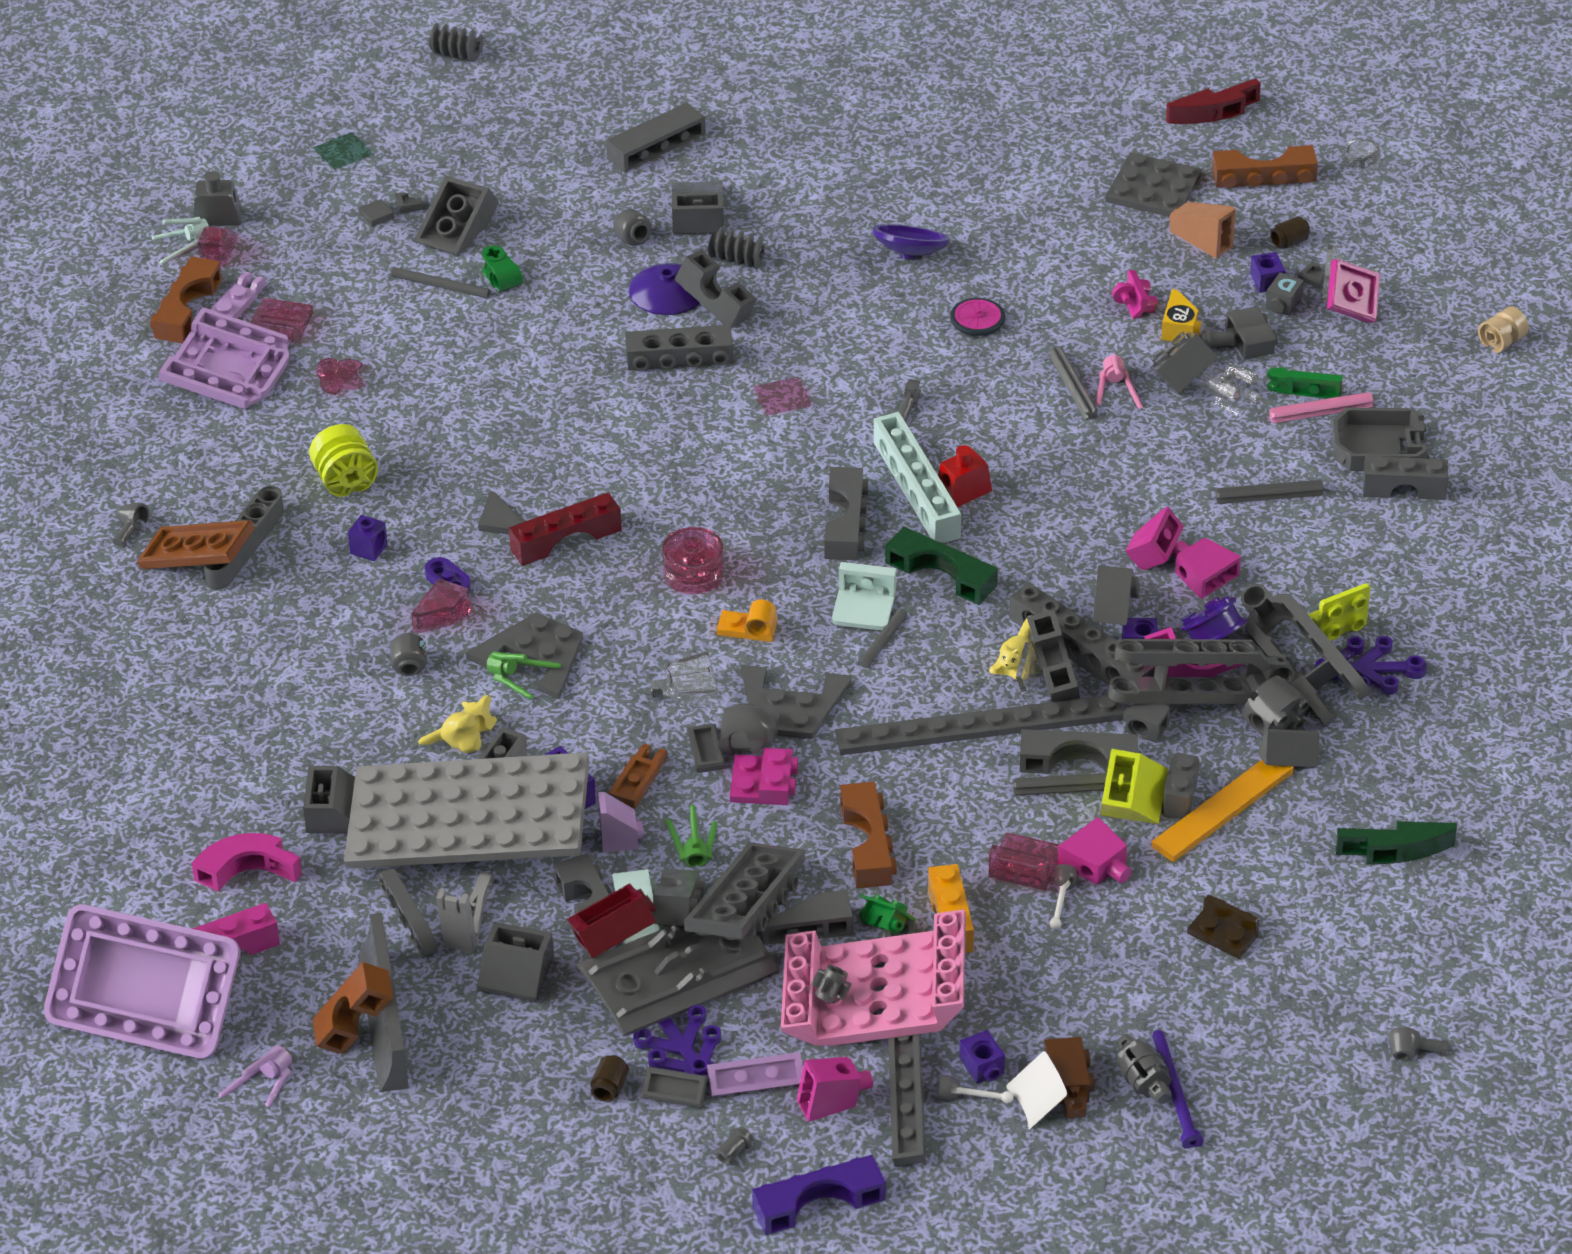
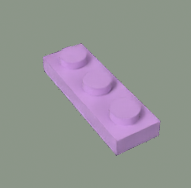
M789 1053L707 1065L711 1096L800 1084L803 1071L801 1053Z

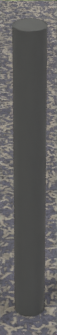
M393 267L391 272L392 277L482 298H488L491 290L488 288L398 267Z

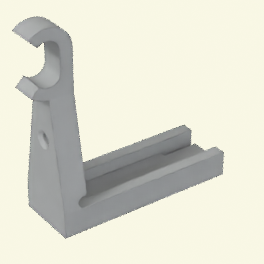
M481 872L470 897L469 894L463 893L460 902L458 897L446 895L445 889H439L436 902L445 947L474 953L478 943L484 904L487 902V890L490 884H495L494 874Z

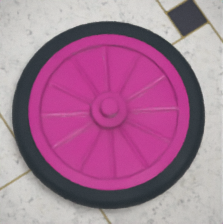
M969 298L960 301L952 308L950 320L952 325L962 333L983 336L994 333L1003 326L1005 312L998 303L990 299Z

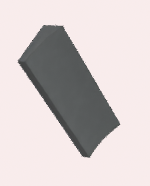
M382 912L370 914L369 932L358 954L359 965L365 962L389 970L393 999L377 1017L367 1014L380 1093L407 1089L409 1085L405 1049Z

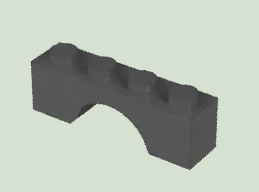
M830 467L829 503L842 508L846 513L838 519L826 522L824 540L825 559L858 560V551H864V535H860V532L865 533L866 516H861V514H867V497H862V495H868V479H863V468Z
M1021 729L1019 772L1049 774L1056 764L1067 759L1079 758L1098 764L1107 773L1111 749L1138 753V734Z

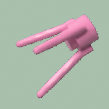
M1116 354L1107 357L1103 361V371L1099 373L1100 381L1096 405H1101L1106 380L1117 383L1123 379L1137 407L1143 408L1130 380L1129 372L1125 370L1123 359Z

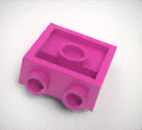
M764 748L763 756L735 754L730 802L788 805L789 796H795L796 778L791 777L798 773V757H793V749Z

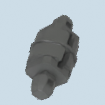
M1122 1035L1117 1041L1120 1052L1117 1054L1116 1059L1119 1062V1068L1124 1074L1125 1080L1136 1093L1143 1094L1146 1098L1152 1097L1156 1102L1165 1104L1171 1098V1091L1168 1085L1171 1084L1172 1078L1169 1075V1069L1165 1065L1164 1059L1156 1052L1152 1045L1144 1043L1141 1039L1135 1040L1131 1035Z

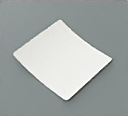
M1045 1051L1006 1085L1008 1091L1021 1104L1027 1117L1029 1129L1067 1096L1062 1079Z

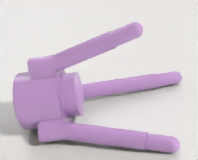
M274 1046L265 1056L243 1070L242 1076L223 1090L219 1097H225L259 1071H262L269 1078L279 1077L265 1103L266 1107H270L284 1081L292 1074L288 1068L292 1063L291 1055L283 1047Z

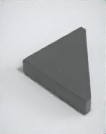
M490 491L478 524V529L485 532L509 534V527L520 524L523 521L494 491Z

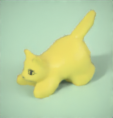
M1027 619L1024 621L1018 635L1012 636L1002 644L999 650L1000 656L996 663L991 666L990 673L1008 675L1016 680H1024L1025 673L1035 674L1039 666L1038 656L1034 643L1030 639L1031 633Z
M484 695L478 702L468 703L463 701V711L451 714L443 723L442 728L420 738L418 743L420 745H430L445 740L452 748L459 749L463 753L476 752L481 747L480 733L491 730L497 721V718L490 714V696Z

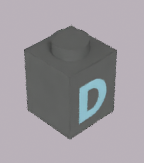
M1279 273L1267 290L1266 309L1277 314L1282 313L1290 316L1302 299L1304 280Z

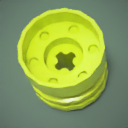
M349 424L330 426L318 433L310 445V460L329 493L337 497L347 496L351 492L357 490L360 492L368 489L375 481L378 473L377 461L357 428Z

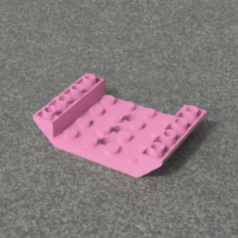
M958 910L934 914V931L821 946L816 931L786 935L781 1014L782 1032L813 1045L835 1046L941 1031L964 1008L965 911ZM887 962L882 968H874L879 963ZM827 965H833L848 973L846 981L852 983L845 999L838 998L836 1003H829L818 998L815 995L817 987L811 985L816 972L819 969L825 971ZM886 985L882 991H874L878 986ZM885 1009L882 1014L873 1015L876 1010Z

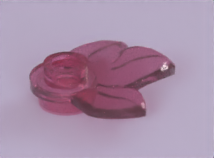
M324 358L320 360L316 367V375L320 379V387L326 393L337 395L341 389L354 390L361 388L363 381L356 372L361 369L363 363L354 359L338 361L334 358Z

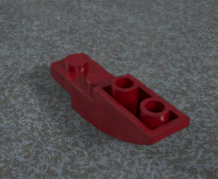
M1254 78L1216 93L1207 88L1171 101L1166 106V122L1168 124H1200L1221 121L1245 114V106L1260 101L1261 83Z

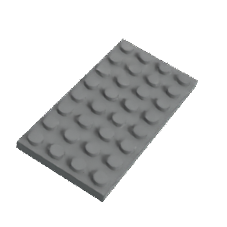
M588 753L357 766L344 855L346 869L580 855L590 760Z

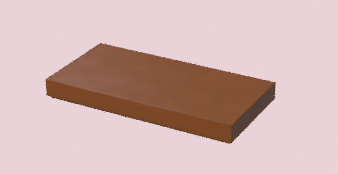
M251 520L161 527L141 554L137 563L142 569L231 563L255 527Z

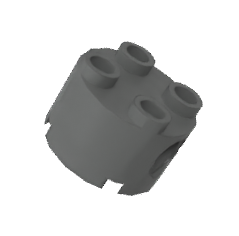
M1274 676L1255 690L1258 696L1255 700L1249 698L1242 711V718L1259 734L1264 736L1266 729L1295 730V727H1302L1305 722L1302 716L1309 707L1310 701L1283 677Z

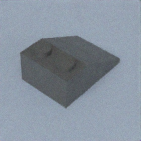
M445 176L414 242L459 256L489 224L499 202L487 187Z

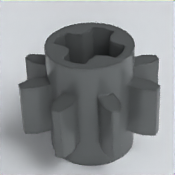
M827 965L825 971L819 969L816 972L811 985L817 987L815 995L818 998L829 1003H836L838 998L845 999L852 983L846 981L848 977L846 971L833 965Z

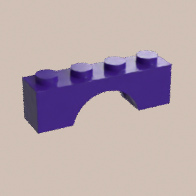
M873 1154L861 1158L857 1157L844 1163L826 1166L820 1170L795 1175L789 1179L764 1184L752 1189V1207L765 1236L796 1227V1218L799 1211L806 1204L816 1199H840L849 1203L855 1209L886 1201V1181Z

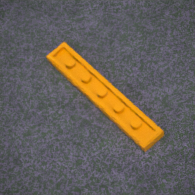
M1262 760L1155 838L1152 841L1151 847L1170 861L1175 862L1293 774V767L1266 765Z

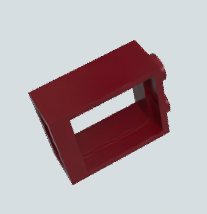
M629 883L566 920L581 947L593 959L656 923L652 915L656 909L649 896H645L641 888L636 890Z

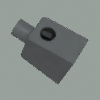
M216 171L206 173L204 176L205 180L196 182L193 218L200 217L201 219H206L209 226L241 225L243 209L233 181L220 180V174Z

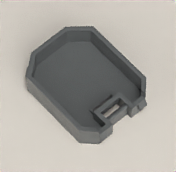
M1346 408L1333 419L1332 444L1334 460L1349 471H1363L1365 456L1430 459L1426 444H1421V441H1424V433L1426 432L1424 415L1413 408ZM1400 440H1406L1407 451H1401Z

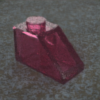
M204 227L198 240L199 257L220 261L221 267H226L239 233L230 229Z
M438 579L411 613L413 632L422 633L455 625L462 616L466 617L471 610L468 588Z

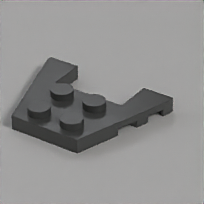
M534 613L470 649L466 653V659L487 668V660L492 652L503 653V651L513 654H525L527 659L560 663L562 665L560 669L546 668L549 671L537 683L538 691L559 699L581 646L583 632L539 613Z
M741 665V676L748 703L764 707L772 714L778 725L776 736L813 739L829 717L831 710L838 704L843 693L850 687L852 682V675L826 673L822 694L806 691L765 689L767 667Z

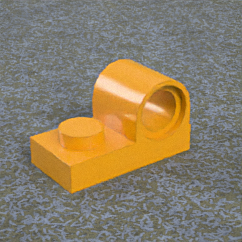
M758 599L751 604L749 613L722 610L717 626V635L772 642L778 623L776 607L768 600Z

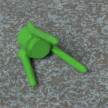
M497 651L492 652L487 660V670L489 673L494 674L493 680L507 685L529 700L534 698L531 693L506 678V676L514 674L517 664L560 669L562 666L560 663L527 659L525 654Z
M691 805L692 838L686 841L684 848L672 821L667 819L666 824L679 853V861L685 862L688 867H695L696 865L705 866L708 860H712V848L717 822H712L706 844L703 839L698 837L696 806Z

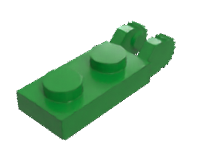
M1273 367L1267 371V376L1271 380L1267 384V389L1271 392L1323 399L1341 397L1343 375L1288 371L1283 367Z

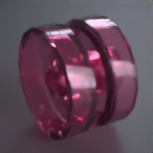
M686 527L669 534L664 540L662 548V559L664 562L663 577L666 584L677 592L693 595L706 593L718 587L724 576V547L721 538L713 531L703 527Z

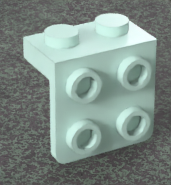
M841 562L839 567V591L832 615V623L839 626L882 631L890 620L896 595V568Z

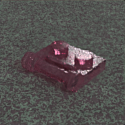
M263 297L250 323L287 335L288 339H291L292 342L300 343L314 313L313 305ZM263 323L293 327V329L263 325Z

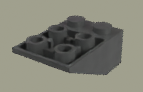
M722 181L672 183L673 234L718 232L721 226L724 227Z

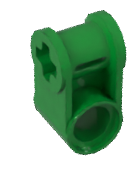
M492 245L483 249L482 258L485 261V265L482 268V273L491 283L492 287H496L499 290L497 293L523 284L520 268L511 260L503 248Z

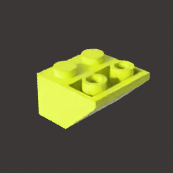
M1111 749L1100 815L1159 824L1168 768L1142 754Z

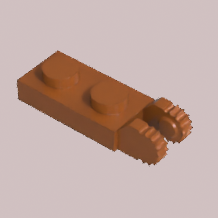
M644 743L636 755L633 754L608 794L636 809L668 756L667 750L659 749L654 758L650 760L647 758L651 754L652 747Z

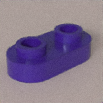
M436 557L430 559L425 564L426 579L446 596L462 598L469 594L471 590L469 576L450 560Z

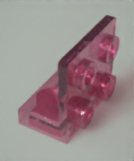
M1007 832L1000 846L992 845L990 849L988 877L1046 891L1058 862L1059 844Z

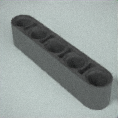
M276 486L261 488L235 520H251L255 529L231 563L204 565L206 585L209 588L219 590L230 585L282 517L284 507L280 488Z

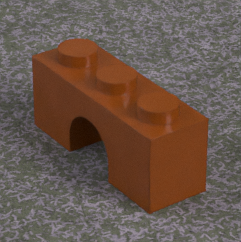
M362 962L312 1019L317 1047L337 1054L345 1053L359 1037L358 1022L361 1013L377 1017L393 999L389 970Z

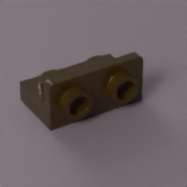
M1208 894L1204 898L1203 910L1189 925L1187 934L1240 959L1258 937L1259 918Z

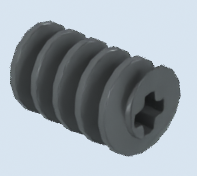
M435 23L429 37V47L434 54L441 52L444 56L450 54L453 58L459 56L460 59L466 60L468 58L474 62L482 52L484 40L482 34L476 38L475 30H471L469 36H467L466 28H462L460 34H458V27L456 26L452 27L449 32V26L445 24L440 31V24Z
M721 226L718 232H713L708 243V255L713 257L716 254V257L720 260L726 257L728 262H732L735 259L737 264H742L745 261L746 266L751 267L755 264V267L758 269L764 258L765 245L763 244V236H759L757 241L754 242V235L749 234L745 240L743 231H740L738 236L735 237L734 229H730L728 234L725 235V227Z

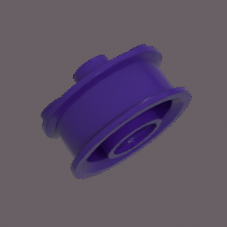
M1226 596L1222 599L1217 597L1204 605L1205 610L1199 613L1194 611L1181 619L1183 624L1180 626L1181 631L1186 630L1191 639L1220 640L1244 625L1247 619L1246 617H1240L1235 608V597L1229 598V596Z

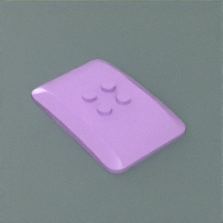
M85 904L76 905L69 911L66 917L44 1005L45 1018L54 1025L195 1058H208L216 1051L240 957L239 945L235 940L217 934Z

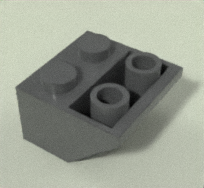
M1181 332L1171 342L1173 346L1166 352L1164 350L1159 352L1152 359L1154 364L1150 367L1178 394L1218 358L1204 341L1193 332Z
M308 766L303 805L306 833H348L355 777L339 766Z
M494 922L484 945L477 990L536 1002L554 959L552 933Z

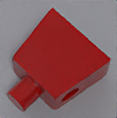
M958 446L956 448V456L940 464L938 477L957 507L992 491L988 464L970 446Z

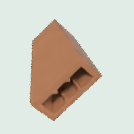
M1187 202L1171 213L1170 232L1214 258H1218L1233 247L1236 208L1225 205Z

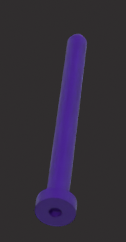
M1157 1029L1153 1032L1152 1038L1157 1053L1164 1059V1063L1169 1069V1075L1172 1078L1171 1084L1168 1087L1171 1091V1097L1183 1131L1180 1137L1184 1149L1200 1147L1204 1143L1202 1133L1194 1127L1164 1032Z

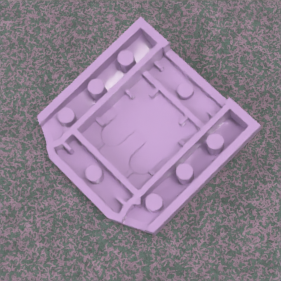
M202 307L192 322L191 332L175 356H169L160 369L158 380L245 409L269 395L289 364L287 335Z

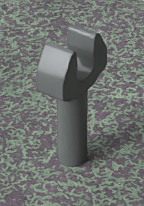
M909 379L906 383L904 400L899 410L905 423L913 404H917L921 389H918L920 381Z

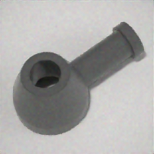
M131 503L123 505L119 509L118 518L124 526L118 535L113 538V544L125 547L126 541L134 530L140 531L142 528L137 527L135 524L140 518L147 523L150 514L146 504Z
M1397 1027L1389 1033V1044L1395 1059L1410 1061L1413 1059L1417 1049L1441 1053L1443 1056L1447 1054V1040L1439 1041L1423 1038L1417 1030L1408 1027Z

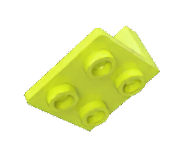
M1368 583L1323 599L1320 601L1319 610L1308 615L1330 641L1336 640L1341 634L1352 630L1359 631L1367 625L1371 587Z

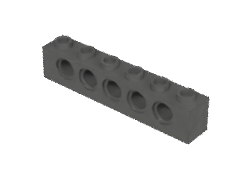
M1030 582L1010 596L1009 619L1021 627L1028 616L1055 609L1068 658L1107 685L1115 677H1154L1155 666H1143L1142 663H1126L1121 660L1116 661L1114 655L1117 640Z

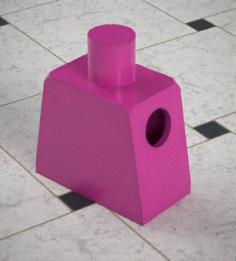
M1202 538L1191 546L1182 540L1178 541L1172 550V554L1176 556L1175 573L1201 599L1240 575L1241 556L1207 538Z
M1098 817L1058 846V865L1068 864L1074 866L1078 870L1079 876L1096 885L1109 876L1119 883H1124L1131 875V868L1125 865L1127 857L1126 844Z
M848 1057L805 1060L796 1100L808 1122L855 1107L859 1091L871 1089L873 1087V1078L869 1070L858 1072L852 1060Z

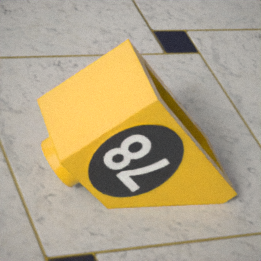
M1172 289L1162 321L1161 340L1172 341L1181 332H1193L1200 337L1202 321H1198V309L1178 290Z

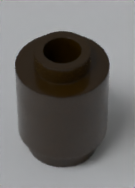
M1297 216L1276 224L1270 231V237L1277 248L1283 246L1288 248L1308 240L1310 226L1305 219Z
M608 1055L600 1059L590 1083L591 1094L597 1100L612 1102L614 1098L619 1096L629 1073V1066L621 1057Z

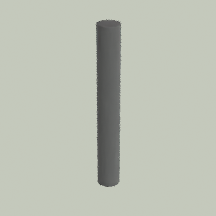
M899 608L895 612L887 626L883 628L859 660V666L868 669L907 617V612L904 609Z

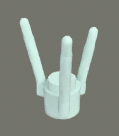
M200 217L164 219L163 224L189 225H186L185 229L152 236V239L155 240L186 235L189 241L194 240L191 244L162 259L160 263L164 264L197 246L206 244L205 239L210 238V229L206 219H201Z

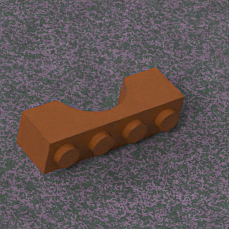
M1313 145L1288 146L1282 156L1265 161L1248 158L1239 150L1213 151L1211 170L1216 188L1256 187L1269 184L1283 185L1285 183L1305 184L1317 181L1318 162Z
M191 256L187 264L182 266L176 282L172 283L170 292L166 298L162 299L159 310L151 318L150 326L154 331L155 339L183 344L191 332L193 322L191 309L186 307V304L196 298L210 296L215 293L222 281L220 261Z
M875 781L840 785V806L844 824L857 827L869 836L863 844L852 849V868L856 889L892 885V875L897 874L896 858L890 857L889 854L893 853L891 835L885 834L888 831L887 814H881V810H884L883 794L877 793Z

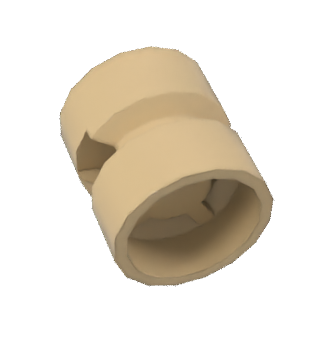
M1510 306L1481 323L1478 328V334L1483 345L1486 347L1492 345L1495 347L1492 351L1499 353L1511 346L1512 343L1525 337L1528 333L1529 325L1525 315L1516 307Z

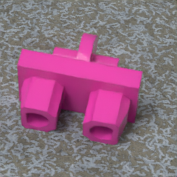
M1128 270L1127 281L1125 283L1119 282L1112 291L1114 301L1119 304H1126L1132 319L1141 318L1142 313H1154L1158 300L1156 296L1148 295L1151 290L1149 280L1139 279L1136 270Z

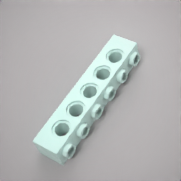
M896 412L874 418V444L930 538L941 543L960 539L961 513L901 414Z

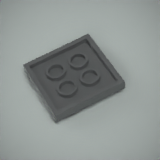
M1130 152L1107 192L1105 202L1170 217L1175 209L1187 203L1202 175V169Z

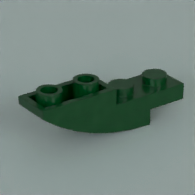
M1397 821L1396 830L1337 828L1336 855L1366 856V864H1393L1422 859L1455 846L1457 823Z

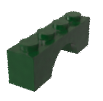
M903 526L885 545L886 564L908 574L926 568L944 571L954 578L956 582V595L977 605H980L997 587V567Z

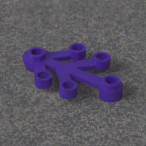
M1358 636L1348 638L1346 648L1340 653L1347 661L1353 655L1361 654L1364 649V640ZM1379 636L1376 638L1374 648L1356 662H1349L1369 688L1371 682L1381 688V691L1385 694L1393 695L1397 693L1399 680L1394 676L1383 677L1378 673L1403 672L1411 679H1420L1425 676L1427 664L1418 655H1412L1406 661L1375 662L1381 656L1392 651V639L1388 636ZM1323 658L1318 659L1315 663V668L1325 660ZM1338 675L1332 679H1337L1343 683V681L1338 677Z
M693 1005L688 1009V1024L683 1035L671 1018L658 1023L669 1040L654 1037L650 1030L644 1028L633 1033L634 1046L639 1049H652L648 1053L649 1067L708 1077L707 1065L714 1064L711 1061L715 1046L721 1042V1029L716 1025H708L703 1029L704 1044L697 1056L692 1047L701 1025L706 1022V1009L702 1005ZM666 1052L679 1054L684 1060L667 1058Z

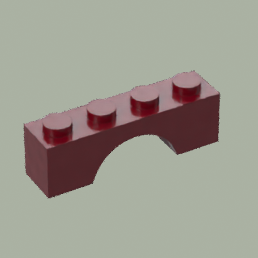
M607 492L509 527L510 550L519 563L524 566L547 558L552 548L568 535L584 532L592 535L597 540L622 531L621 508L610 493Z

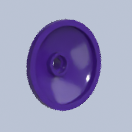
M880 224L873 226L872 230L873 235L886 248L900 253V257L903 259L914 260L916 256L932 254L949 244V236L920 227Z
M660 263L649 266L635 275L629 285V295L633 303L640 309L652 314H681L694 309L700 304L697 299L685 291L675 280L682 264Z

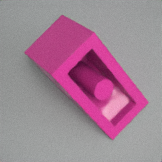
M1165 507L1134 533L1126 553L1139 569L1146 570L1168 561L1184 525L1169 507Z

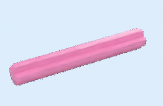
M1370 392L1273 407L1270 409L1269 416L1273 423L1340 413L1346 408L1373 407V397Z

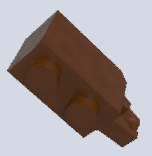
M1082 1037L1044 1039V1051L1054 1064L1067 1091V1096L1057 1105H1063L1067 1118L1086 1117L1089 1093L1095 1091L1094 1074L1088 1073L1087 1070L1091 1064L1089 1049L1083 1048Z

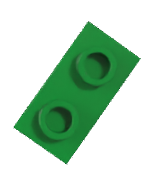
M877 894L873 898L860 895L862 899L867 901L859 913V917L864 924L879 927L891 933H898L903 930L907 919L916 921V918L907 913L908 907L896 900L890 902Z

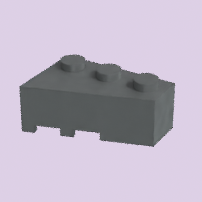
M1098 565L1092 622L1127 625L1133 605V598L1139 599L1140 582L1138 576H1135L1133 569Z

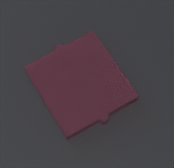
M798 377L753 386L758 397L757 403L762 405L766 416L811 406L806 395L807 389L803 388Z

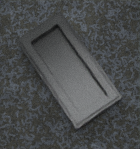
M716 724L687 727L697 773L726 769L724 755L719 750L720 739Z
M647 1066L640 1097L702 1108L709 1078L702 1075Z

